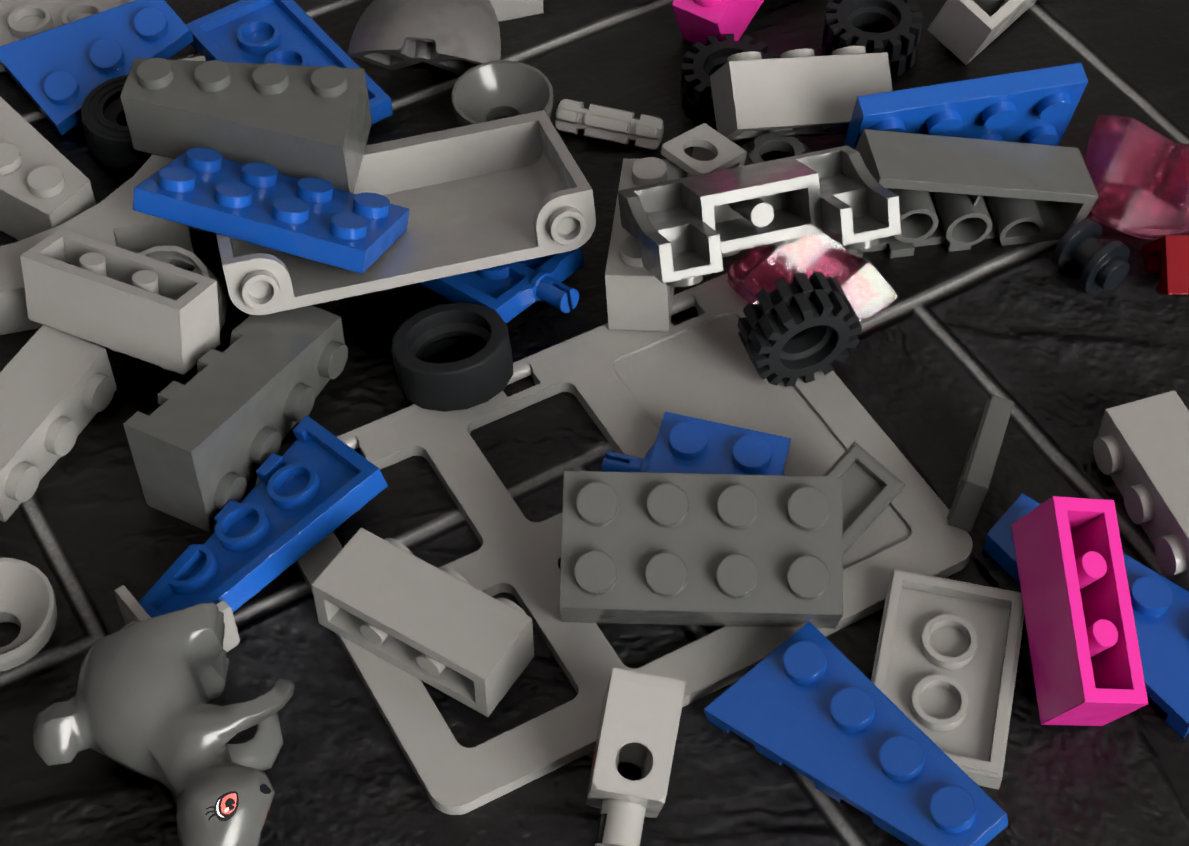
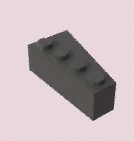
M135 58L120 95L134 150L176 159L191 148H210L219 151L223 158L243 164L251 162L266 163L274 166L280 174L298 179L307 177L325 179L331 182L335 189L354 193L372 125L364 68H342L330 65L320 67L281 65L278 63H234L219 60L190 61L168 60L164 58Z
M864 129L855 150L860 153L874 179L884 188L899 196L901 234L879 238L877 246L861 250L846 249L835 240L834 242L840 262L844 264L862 262L863 253L888 250L890 258L914 256V247L946 244L948 252L970 250L972 245L984 239L999 238L1001 246L1060 240L1072 226L1087 218L1099 195L1079 148Z
M312 305L267 315H250L232 331L230 346L224 352L211 348L197 360V375L185 385L173 381L158 394V404L161 406L148 416L137 411L124 422L123 426L146 504L212 533L216 527L215 516L230 500L238 503L242 502L246 488L257 475L256 471L272 453L278 455L281 442L297 422L300 423L306 415L309 416L314 406L315 398L328 381L336 379L342 373L348 358V347L344 341L341 316Z

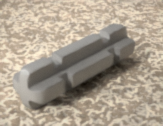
M567 98L560 101L555 114V127L561 132L577 135L579 130H584L585 137L628 145L629 140L635 141V147L648 150L658 149L664 133V121L660 117L641 114L640 119L634 118V112L592 103L588 109L584 108V102Z

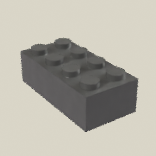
M564 471L559 605L562 622L802 628L810 621L816 628L835 629L843 616V477Z

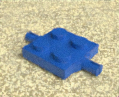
M579 247L568 252L420 282L419 284L452 303L465 302L483 305L497 312L505 323H508L536 301H545L563 313H569L570 308L574 309L578 304L579 292L561 282L584 266L582 248Z
M665 412L656 442L648 450L644 458L607 450L601 471L785 476L784 471L790 453L791 438Z

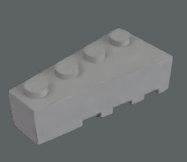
M0 97V230L20 241L61 225L95 206L96 201L90 180Z

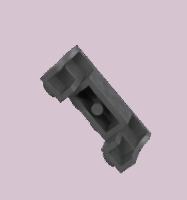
M847 145L617 191L621 226L640 242L643 267L661 283L672 287L692 286L700 283L703 280V275L724 271L722 257L735 255L744 249L763 245H786L795 242L798 238L824 233L841 244L843 248L861 250L877 246L879 238L901 234L899 196L879 184L870 174L860 153Z

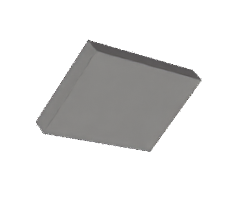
M891 568L871 682L978 786L999 790L1003 777L1024 621L1022 594L1010 590Z

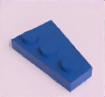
M135 0L1 46L0 64L56 130L63 135L81 122L83 102L94 88L112 78L128 75L135 58L169 59L193 42L194 38L189 27L164 0Z

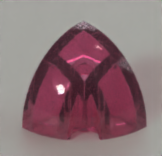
M1099 115L1085 156V165L1099 195L1091 209L1095 218L1113 230L1141 239L1156 240L1165 235L1189 234V144L1175 143L1134 118Z
M824 233L798 238L795 242L786 245H763L749 248L750 251L739 261L732 264L728 272V283L731 288L747 303L753 304L759 303L755 295L763 288L769 293L777 289L773 283L774 281L784 277L787 284L792 283L794 273L805 272L809 280L814 271L823 272L825 278L831 275L836 279L860 320L874 315L898 298V295L870 261L850 254L846 248H843L841 244Z

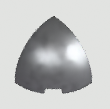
M373 0L360 17L354 29L348 55L392 71L425 62L462 75L477 65L491 61H500V28L490 0Z

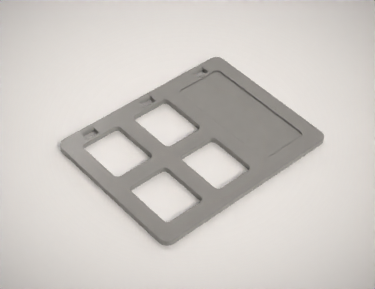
M729 272L675 294L671 316L693 306L699 316L676 326L670 322L669 332L609 330L608 323L513 362V376L507 385L531 375L535 386L507 397L504 391H501L488 402L469 409L446 412L423 409L413 404L337 436V438L352 449H359L360 454L380 470L411 456H422L428 461L482 545L477 551L441 566L439 569L446 567L458 572L471 586L491 597L499 593L512 594L527 616L532 618L533 626L577 692V696L573 700L484 743L467 748L457 742L420 679L335 633L429 800L439 811L449 815L466 814L594 751L603 699L613 667L686 681L682 707L739 680L800 629L788 627L725 626L642 667L629 668L625 666L596 623L562 622L559 609L562 513L541 522H531L526 519L471 437L470 433L474 429L558 393L569 392L575 395L616 453L644 458L648 450L655 444L665 412L791 438L790 453L784 471L785 476H823L855 441L901 480L905 486L843 555V616L835 629L817 628L825 637L884 608L891 568L946 578L961 571L969 563L973 548L970 534L963 529L948 525L950 521L947 519L949 509L834 371L824 375L821 369L814 373L815 380L804 383L802 377H798L795 386H785L782 380L776 386L769 384L767 378L763 380L759 376L739 337L738 332L740 330L737 326L739 318L746 317L743 309L747 303H759L755 295L764 287L754 276L745 272ZM259 477L256 479V485L260 482ZM333 531L295 562L312 594L311 584L343 549Z

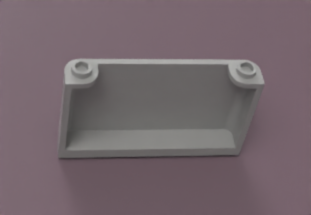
M542 110L366 145L354 194L369 192L383 195L390 200L391 204L409 208L407 231L363 274L217 233L216 237L231 301L238 309L247 314L267 315L572 251L584 245L592 236L596 226L593 189L546 112Z

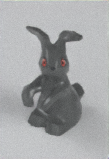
M201 603L133 623L95 641L81 662L75 697L69 701L54 703L38 714L33 725L34 748L48 766L70 763L78 752L91 748L131 771L161 782L177 798L176 820L180 846H259L261 831L275 794L264 770L272 768L284 743L278 711L293 696L295 686L290 679H279L269 692L253 700L225 706L210 704L209 700L220 696L224 690L229 658L226 657V651L223 649L224 613L218 610V606L215 603ZM257 725L258 730L251 740L245 743L227 744L237 733Z

